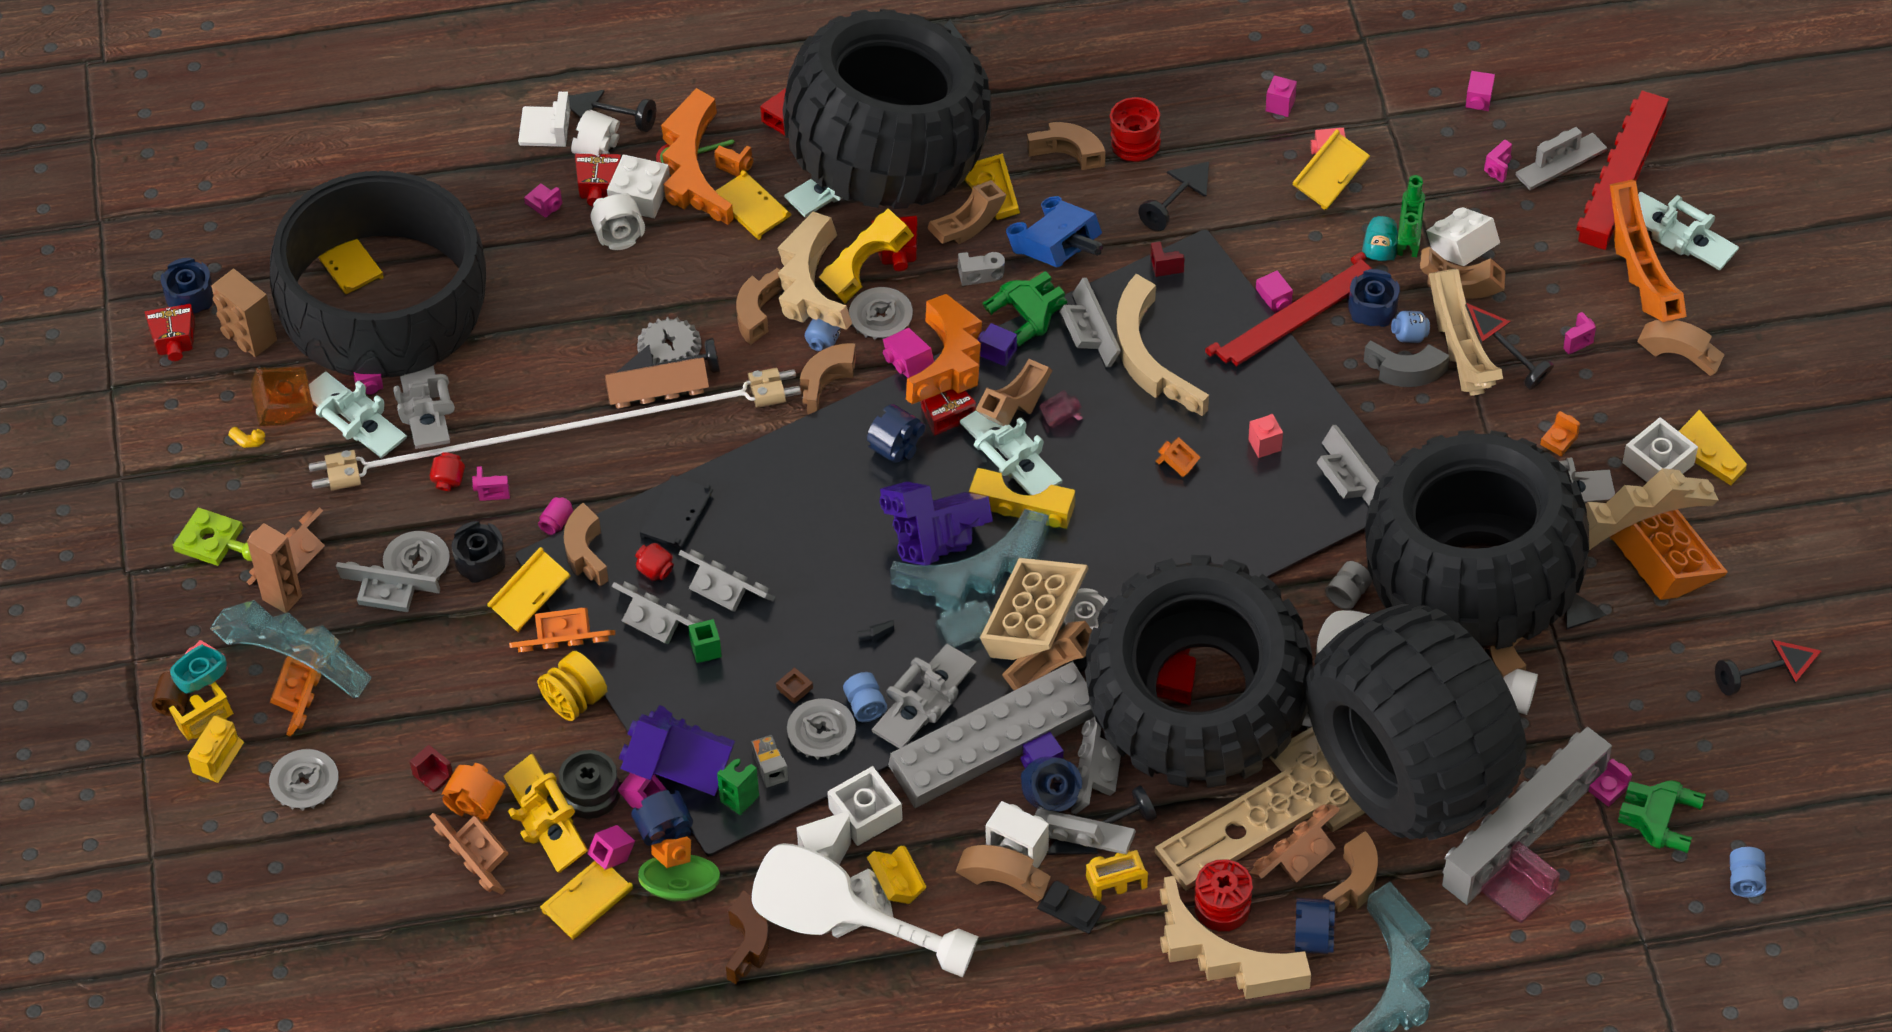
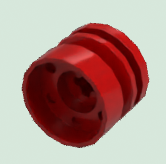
M1139 97L1126 98L1117 102L1110 113L1111 146L1113 152L1118 157L1128 161H1142L1154 156L1159 151L1161 145L1160 112L1158 107L1152 101Z
M1221 859L1207 863L1199 871L1196 878L1194 907L1195 914L1203 925L1220 932L1239 928L1247 921L1251 911L1253 889L1252 877L1248 870L1238 862Z

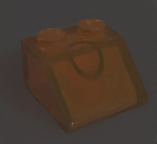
M305 367L255 369L251 382V391L259 426L285 425L313 410Z

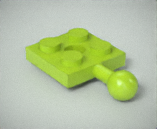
M199 507L173 544L175 552L219 566L229 549L242 553V556L247 561H252L248 543L236 541L243 530L242 522ZM206 534H214L212 538L202 539Z

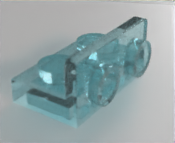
M974 600L963 605L964 610L955 613L954 609L940 614L941 619L935 624L937 628L940 627L947 644L957 647L980 638L992 614L987 601L979 603L978 600Z

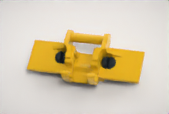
M530 754L504 775L506 782L521 807L518 810L510 808L508 813L513 820L521 821L525 830L521 831L520 834L524 841L533 844L541 842L558 873L562 872L588 851L573 825L571 817L574 815L575 810L572 805H568L556 784L557 778L554 773L545 775L535 756ZM549 795L552 796L555 804L559 809L556 812H554L553 808L547 800Z

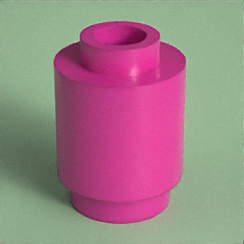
M563 497L553 498L539 517L538 525L540 529L549 535L560 532L574 511L570 501Z

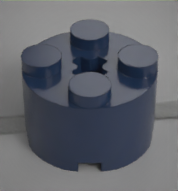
M182 258L171 262L167 266L168 269L161 275V284L166 303L169 307L191 304L193 313H198L212 306L214 296L211 287L212 280L206 264L195 262L193 258Z
M1369 269L1363 271L1362 275L1358 277L1356 275L1350 285L1348 308L1355 323L1381 327L1390 324L1397 313L1400 292L1399 284L1391 278V274L1379 269Z
M888 405L883 409L886 413L882 417L877 416L870 426L867 441L871 445H868V447L893 463H898L905 458L909 460L914 456L916 452L915 445L919 437L924 433L926 426L920 419L897 405Z
M1040 757L1032 761L1021 773L1023 794L1026 800L1035 808L1064 811L1072 807L1078 800L1077 797L1080 789H1082V777L1078 768L1065 759Z
M669 790L657 792L642 800V807L638 811L636 808L632 810L631 816L647 846L661 843L666 839H679L691 835L690 828L693 825V819L679 791L675 790V794H670Z
M1297 898L1295 953L1305 951V953L1328 954V952H1334L1335 901H1330V899Z

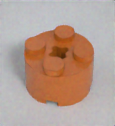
M474 763L473 766L458 765L441 795L444 794L442 798L444 804L457 815L462 817L466 813L472 817H479L482 822H486L500 800L506 786L503 782L487 773L488 769L482 764Z

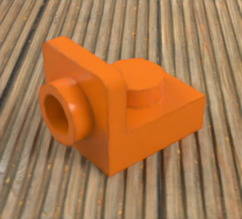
M720 145L714 152L716 168L735 176H739L742 170L748 171L754 161L752 148L746 146L740 154Z
M1559 411L1556 415L1555 423L1541 438L1540 445L1562 457L1578 438L1580 422L1573 416Z
M1178 437L1172 443L1166 441L1158 450L1161 455L1155 462L1161 464L1165 460L1184 477L1201 457Z
M683 837L663 840L661 843L651 845V854L666 868L691 862V839Z

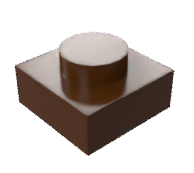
M794 667L776 682V689L795 704L813 689V682Z

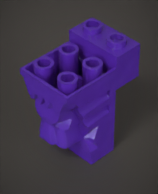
M903 482L880 488L881 496L879 501L884 514L894 515L893 527L898 535L899 544L897 550L902 561L927 566L939 560V556L948 555L951 551H965L967 546L972 543V527L982 526L993 521L989 496L963 492L933 500L930 486L912 482Z
M659 705L655 712H650L649 716L641 714L638 721H632L628 731V735L632 736L629 746L624 744L619 759L623 761L620 769L649 780L652 779L654 774L715 796L719 788L717 773L726 768L735 741L725 736H716L711 732L703 731L697 725L689 726L683 718L676 720L673 717V713L669 712L664 706Z

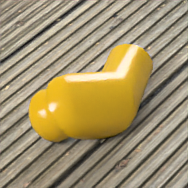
M233 427L228 433V436L243 448L260 447L265 442V433L260 429L253 430L251 435H246L238 427Z

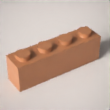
M703 357L605 374L610 405L615 404L616 408L631 406L630 401L640 400V404L655 402V397L663 395L665 400L680 397V392L689 391V395L704 393L703 388L709 387Z
M263 523L250 534L247 540L262 600L287 613L302 597L289 540L284 534Z

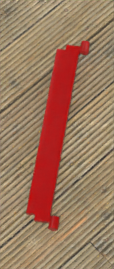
M1363 252L1351 257L1353 266L1223 347H1220L1217 342L1205 348L1206 354L1210 357L1216 354L1225 363L1231 361L1236 366L1243 363L1348 297L1353 278L1356 275L1357 277L1362 275L1363 271L1372 269L1364 262L1366 255Z

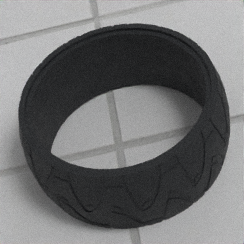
M365 171L344 175V177L340 176L322 183L300 197V200L298 199L289 208L278 225L271 249L270 288L276 312L286 333L294 345L304 355L308 356L309 359L327 369L349 376L354 375L355 372L358 374H381V378H391L429 368L450 356L467 340L477 323L485 297L486 261L481 238L471 215L458 198L448 190L416 175L402 172L395 173L393 171ZM371 236H398L426 243L448 256L459 268L453 279L431 298L412 307L387 313H357L341 310L317 300L298 284V280L305 269L326 251L345 242Z

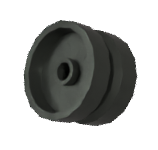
M583 750L570 755L562 763L559 770L560 789L568 805L573 806L575 816L585 819L599 818L608 814L616 806L620 797L618 791L619 782L616 766L609 756L595 750Z

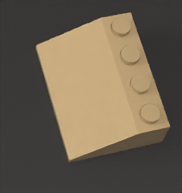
M1019 558L980 636L991 658L1015 660L1050 649L1089 569L1088 566Z

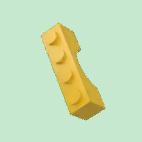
M887 209L884 213L879 214L874 223L867 230L862 231L857 239L849 247L845 248L831 265L824 269L819 278L827 288L846 304L862 288L860 269L864 261L878 251L890 250L898 252L914 234L891 210Z
M977 468L969 493L989 496L992 512L1003 516L1022 518L1029 522L1044 523L1052 527L1067 529L1075 507V490L1050 485L1039 494L1020 495L1014 493L1005 485L1002 473Z

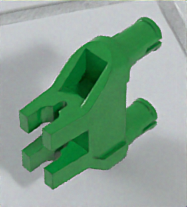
M1418 175L1410 176L1408 188L1402 197L1397 240V255L1403 256V250L1409 245L1412 250L1411 257H1417L1420 246L1425 195L1422 192L1423 179Z
M1046 271L1030 281L1015 280L1006 282L1000 286L999 292L982 302L985 310L990 315L1009 304L1026 320V324L1013 332L1017 334V347L1035 335L1042 336L1048 330L1052 314L1067 304V300L1064 298L1065 292L1060 286L1053 289L1054 285L1050 282L1052 278Z
M1674 780L1665 781L1651 787L1630 781L1625 801L1632 804L1622 803L1618 822L1639 829L1646 841L1654 848L1660 849L1665 846L1688 853L1692 837L1669 830L1668 824L1674 805L1678 803L1701 810L1706 794L1684 788L1681 782Z

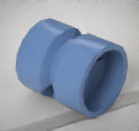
M861 672L845 681L843 690L848 701L851 703L852 711L858 721L869 722L881 717L886 712L887 703L872 673Z
M1741 847L1731 852L1730 870L1732 875L1730 877V888L1735 895L1749 898L1759 896L1766 891V861L1762 850L1755 847Z

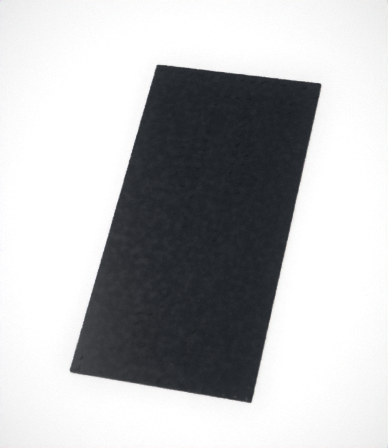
M1201 230L1163 248L1164 253L1179 251L1180 254H1184V273L1155 277L1150 255L1089 283L1115 339L1117 309L1120 298L1129 281L1135 274H1138L1156 285L1155 301L1144 314L1139 326L1141 340L1148 353L1161 366L1209 395L1208 411L1203 416L1189 411L1183 404L1168 398L1163 392L1157 398L1150 395L1130 376L1123 365L1120 355H1118L1111 367H1106L1098 349L1077 348L1060 313L1062 308L1052 314L1048 330L1042 336L1035 335L1017 347L1016 352L1006 367L980 356L978 386L965 390L975 400L976 408L986 388L999 390L1010 384L1022 371L1028 359L1053 370L1031 414L1017 409L1009 425L1014 428L1017 425V419L1022 418L1026 422L1025 434L1033 442L1036 435H1039L1043 440V448L1039 456L1062 479V483L1057 486L1075 490V507L1067 529L1052 527L1035 521L1029 522L1018 517L1003 516L991 511L992 522L972 527V543L967 546L965 551H951L948 555L939 556V560L927 566L902 561L897 550L899 541L893 527L894 515L884 514L879 501L881 496L880 488L903 482L928 485L931 488L932 499L937 500L963 492L969 493L977 468L999 472V468L982 450H978L974 446L976 439L962 424L934 436L922 410L921 401L911 404L906 400L908 378L903 373H896L677 476L704 486L709 484L713 489L711 496L681 549L647 537L645 539L640 537V530L668 482L666 481L596 514L599 517L601 533L590 542L588 548L607 566L609 581L602 586L594 579H588L584 572L576 576L571 570L566 557L564 530L516 552V559L522 567L542 547L544 552L571 575L545 602L550 612L588 608L590 632L615 630V636H608L609 641L593 643V638L583 639V645L572 647L575 651L588 658L604 678L608 690L604 697L627 733L633 720L638 721L641 714L649 716L651 711L655 712L659 705L673 713V717L676 720L683 718L689 726L697 725L703 731L734 740L735 744L727 766L733 760L740 759L741 763L735 768L736 772L744 771L745 767L750 764L757 768L759 797L741 815L720 802L719 788L715 796L654 774L663 786L669 790L670 794H675V790L680 792L693 819L690 831L707 856H713L827 799L829 790L872 766L878 773L889 768L890 754L899 748L872 732L873 727L885 713L881 717L869 722H860L855 718L851 703L848 701L843 690L845 681L853 675L869 672L875 676L880 692L887 703V712L895 701L888 697L886 690L898 682L912 666L911 662L914 658L930 663L946 644H949L976 661V665L958 684V695L953 703L935 723L928 722L926 726L923 725L907 745L1013 692L1014 690L1002 674L1017 659L991 658L980 636L1019 558L1087 565L1089 569L1079 589H1093L1098 591V594L1103 598L1109 599L1112 596L1116 599L1118 595L1122 596L1121 588L1125 581L1137 572L1145 576L1153 573L1155 563L1173 558L1177 565L1191 563V555H1210L1212 563L1223 565L1225 561L1228 562V559L1246 564L1252 577L1254 575L1260 577L1261 574H1264L1267 578H1270L1365 530L1369 505L1362 496L1343 499L1330 480L1324 475L1317 461L1320 456L1330 455L1322 442L1332 425H1337L1379 481L1383 474L1387 475L1391 467L1394 466V461L1292 334H1287L1238 366L1231 361L1225 363L1216 354L1211 357L1206 354L1205 348L1217 342L1220 347H1223L1275 314L1208 230ZM1074 290L1065 294L1066 305H1077L1072 295ZM1020 315L999 325V327L1014 332L1027 322ZM941 353L933 356L934 362L940 356ZM891 404H895L917 417L926 426L924 433L919 437L915 445L916 452L914 456L909 460L905 458L898 463H893L870 449L868 445H871V443L867 441L868 431L872 422L877 416L882 417L886 413L883 409ZM1273 414L1283 431L1282 451L1258 458L1248 440L1250 421ZM1178 437L1201 457L1184 477L1165 460L1161 464L1155 462L1161 455L1158 450L1166 441L1172 443ZM995 449L1006 461L1008 460L999 449ZM1002 475L1005 485L1011 491L1020 495H1029L1014 478ZM658 543L672 554L674 567L664 580L652 581L636 569L637 558L635 555L641 546ZM693 549L705 555L704 561L711 564L712 560L725 565L727 573L732 575L736 571L748 577L747 583L754 586L755 582H758L770 588L768 593L775 596L774 601L765 599L746 589L736 611H732L690 590L689 587L700 565L678 555L680 550L689 553ZM624 581L638 587L637 593L643 596L646 592L660 599L659 604L666 607L667 603L681 609L680 615L686 618L690 614L703 621L714 619L720 638L722 657L696 663L690 643L689 627L680 621L669 644L623 622L622 619L633 597L613 588V583L623 585ZM894 620L895 628L873 643L872 640L859 642L858 631L869 630V626ZM1086 656L1073 660L1079 672L1086 670ZM794 667L813 682V689L795 704L776 689V682ZM921 673L905 688L904 693H908L911 690L916 693L924 684V681L921 679ZM814 699H831L846 706L852 713L856 725L853 742H850L847 750L843 749L839 756L834 754L829 759L827 757H820L818 760L815 756L807 758L803 752L798 753L797 749L791 745L787 734L789 717L798 706ZM822 726L820 729L816 728L818 734L826 731L825 726ZM772 735L777 749H779L782 758H784L787 764L788 781L766 788L752 752L751 741ZM781 771L770 774L769 777H777Z

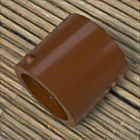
M164 672L159 677L151 704L157 712L163 715L172 716L169 710L171 706H174L182 715L185 712L190 693L182 692L173 682L171 673Z

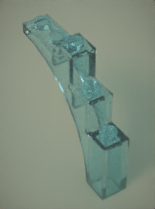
M1024 509L1016 525L1003 539L974 557L955 563L923 566L894 561L890 569L891 584L902 589L915 590L927 596H936V606L948 611L961 612L970 588L980 593L995 595L1004 572L1012 573L1019 558L1037 560L1049 531V515Z
M255 600L223 609L210 627L228 645L239 643L252 644L288 655L327 677L352 698L359 697L372 678L339 647L341 642L323 625L306 629L289 613L272 617Z
M1389 882L1369 895L1367 910L1379 925L1387 943L1390 957L1389 982L1379 1003L1351 1032H1392L1399 1024L1408 1030L1414 1025L1420 1026L1428 1018L1430 1002L1418 988L1424 986L1429 980L1431 965L1419 951L1428 945L1431 927L1393 884Z

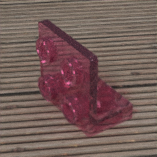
M1518 841L1511 848L1509 862L1482 886L1481 891L1518 922L1522 923L1557 891L1560 873Z

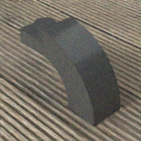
M1371 340L1365 346L1364 362L1371 368L1380 371L1379 380L1400 387H1417L1434 382L1448 371L1450 355L1430 344L1417 354L1399 355Z

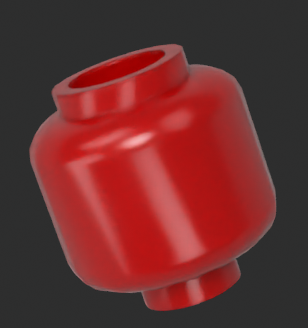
M443 452L441 456L433 459L430 480L436 484L437 489L451 491V488L461 485L465 470V464L461 461V457Z
M658 543L641 546L635 555L637 558L636 569L652 581L664 580L674 567L672 554Z

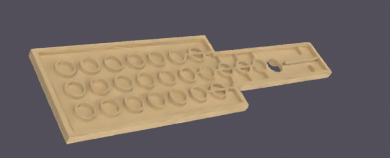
M1312 727L1292 738L1288 747L1276 759L1272 756L1269 757L1280 769V774L1155 847V854L1172 875L1175 876L1185 891L1196 885L1197 875L1207 863L1221 859H1229L1236 862L1313 816V811L1323 804L1335 805L1340 809L1338 813L1325 823L1332 832L1365 813L1350 797L1335 776L1318 744ZM1231 824L1237 827L1243 826L1246 829V835L1241 839H1232L1226 834L1225 830Z

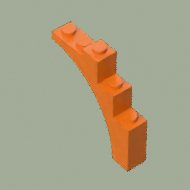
M696 88L661 125L663 140L670 145L662 154L663 162L668 164L669 174L672 175L663 184L665 198L670 204L677 205L684 210L691 203L695 209L703 210L716 221H722L729 225L734 220L733 206L718 195L707 183L697 160L700 140L708 124L717 114L715 98Z
M1632 179L1610 184L1616 230H1613L1616 254L1626 258L1629 282L1640 288L1643 312L1662 322L1687 317L1683 292L1670 281L1655 254L1644 222L1636 181Z
M947 294L926 301L925 322L936 331L944 348L933 364L907 379L906 400L911 404L950 389L960 393L978 386L981 347L978 337L982 331V321Z

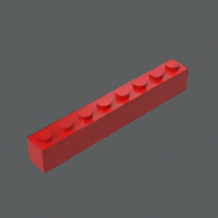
M1641 91L1638 99H1633L1630 107V112L1632 113L1630 116L1626 115L1622 129L1624 131L1623 133L1618 132L1616 137V149L1610 150L1607 159L1609 164L1608 166H1603L1599 179L1601 182H1596L1593 188L1592 196L1594 198L1586 203L1584 210L1585 218L1580 217L1576 228V231L1580 232L1578 242L1603 250L1607 249L1613 235V230L1616 229L1610 184L1632 179L1637 181L1666 116L1668 98Z

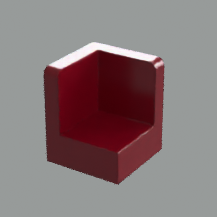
M1161 242L1151 243L1150 259L1155 277L1184 273V254H1180L1179 251L1164 253Z
M429 744L410 760L412 775L432 792L439 790L449 781L453 774L450 761Z

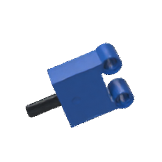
M1059 196L1049 197L1041 203L1045 216L1028 228L1024 222H1017L1006 229L1013 253L1027 255L1054 267H1061L1063 262L1082 250L1098 256L1102 253L1101 250L1103 249L1102 243L1094 240L1102 234L1096 213L1064 202Z

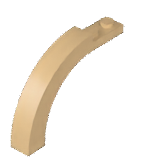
M1135 274L1124 289L1117 309L1116 340L1121 349L1119 355L1123 365L1135 382L1153 397L1157 398L1163 392L1168 398L1183 404L1189 411L1203 416L1208 411L1209 395L1161 366L1148 353L1141 340L1139 326L1144 314L1155 301L1156 285Z

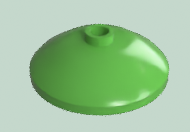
M691 855V862L669 868H666L654 857L640 867L638 879L642 887L657 897L670 901H688L711 892L719 883L720 872L714 863L696 855Z

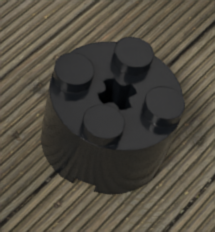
M473 521L462 525L456 530L451 547L455 567L462 576L468 578L470 582L479 583L482 580L495 576L505 568L506 556L503 538L496 526L490 523L485 525L480 524V521Z

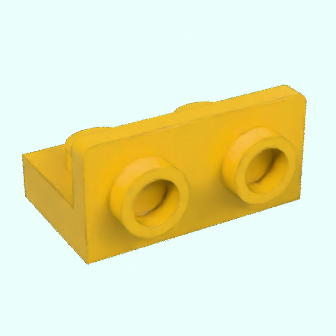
M899 846L892 854L873 851L867 857L888 900L910 904L926 889V885L905 846Z

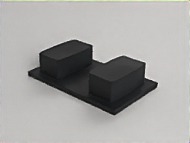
M1054 881L1037 909L1090 934L1106 906L1089 896L1086 897L1070 889L1069 886L1059 881Z

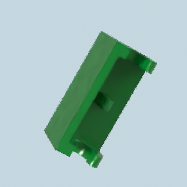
M735 759L723 771L720 770L717 773L720 802L741 815L759 797L757 768L752 764L745 767L744 771L736 772L735 768L740 765L741 761L740 759Z

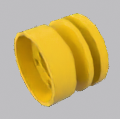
M577 651L570 652L559 661L558 668L552 667L547 674H543L537 680L538 687L547 703L556 713L568 721H574L579 716V713L586 711L587 704H595L608 692L604 678L588 658Z

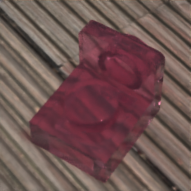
M1065 390L1039 405L1051 428L1072 416L1078 421L1083 418L1079 411L1082 408L1079 400L1075 395L1071 397Z

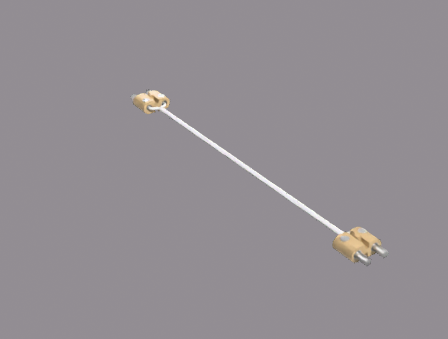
M778 368L757 370L748 373L749 381L743 384V389L372 462H365L362 457H356L355 450H345L325 455V461L309 463L310 472L327 469L328 478L313 480L312 487L313 489L330 486L331 491L359 486L361 485L360 477L365 476L367 469L737 396H746L748 400L754 401L756 408L786 402L785 397L801 394L800 386L783 388L782 380L796 378L794 369L779 372ZM747 385H750L753 397H750L749 394L745 392L747 389ZM357 461H361L365 465L361 474H359Z

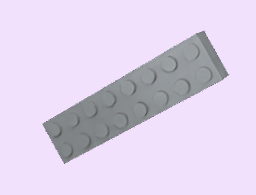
M1072 661L892 752L888 765L913 807L917 808L1023 754V744L1048 732H1051L1056 737L1093 718L1094 714L1090 705L1087 683Z
M1588 726L1581 733L1576 732L1563 750L1559 748L1546 766L1544 764L1539 766L1533 778L1528 782H1522L1517 788L1516 793L1511 798L1507 797L1493 815L1491 813L1488 814L1476 831L1471 830L1459 847H1453L1445 856L1446 864L1443 870L1442 886L1463 903L1469 904L1588 792L1589 786L1607 769L1612 745Z

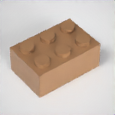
M234 268L211 285L214 295L213 301L218 311L216 314L221 323L220 330L227 339H233L242 351H248L254 357H257L277 341L266 293Z

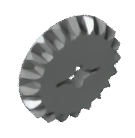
M875 287L861 292L854 298L849 308V315L852 327L856 328L857 333H863L865 338L871 336L876 340L877 338L885 339L905 328H909L913 317V308L909 299L900 291L888 287ZM877 312L880 314L885 312V317L881 315L877 317Z
M667 316L666 320L661 321L657 319L655 323L649 322L647 328H642L641 335L638 336L637 350L639 353L647 345H650L653 364L697 356L701 350V338L699 331L695 329L694 325H690L687 320L680 321L678 317L672 320ZM665 337L673 342V350L670 345L665 343Z
M412 531L398 536L387 546L383 555V566L385 570L395 571L402 569L411 574L418 575L428 573L439 581L441 574H445L446 568L449 566L450 554L446 543L437 535L426 531ZM418 554H420L421 561L413 565L412 560H415Z
M814 699L801 704L792 712L787 723V734L791 745L797 749L798 753L803 752L807 758L815 756L817 760L820 757H827L829 759L834 754L839 756L840 752L843 749L847 750L850 742H853L854 734L856 733L855 719L850 710L843 704L831 699ZM822 726H825L826 731L818 734L816 728L820 729Z
M313 749L297 750L283 756L274 765L269 777L270 789L275 800L280 801L282 806L287 805L292 810L300 808L302 811L307 807L314 809L315 805L319 803L324 805L328 797L332 798V793L334 790H337V782L339 781L338 769L334 761L325 753ZM300 778H309V783H300Z

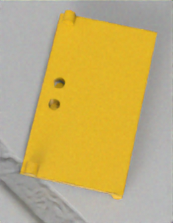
M1336 129L1293 181L1292 185L1321 205L1322 209H1328L1369 159L1370 155L1342 136L1340 131Z
M744 170L740 172L739 176L716 190L718 195L732 204L734 218L758 240L762 238L763 234L791 216V213Z
M358 239L340 244L318 257L345 294H349L378 278H384L383 272Z
M540 547L487 603V606L491 607L519 633L527 621L571 575Z
M594 861L542 904L540 908L543 914H547L574 940L631 892L633 884L628 883L612 867L605 870Z

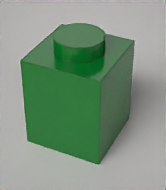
M714 619L688 625L690 643L696 663L722 657L720 638Z

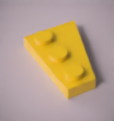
M1003 153L978 160L972 171H969L965 178L967 184L973 189L974 186L992 180L1006 194L1003 205L995 216L997 220L1020 214Z
M1700 410L1679 430L1682 435L1698 446L1695 463L1729 485H1732L1746 470V462Z

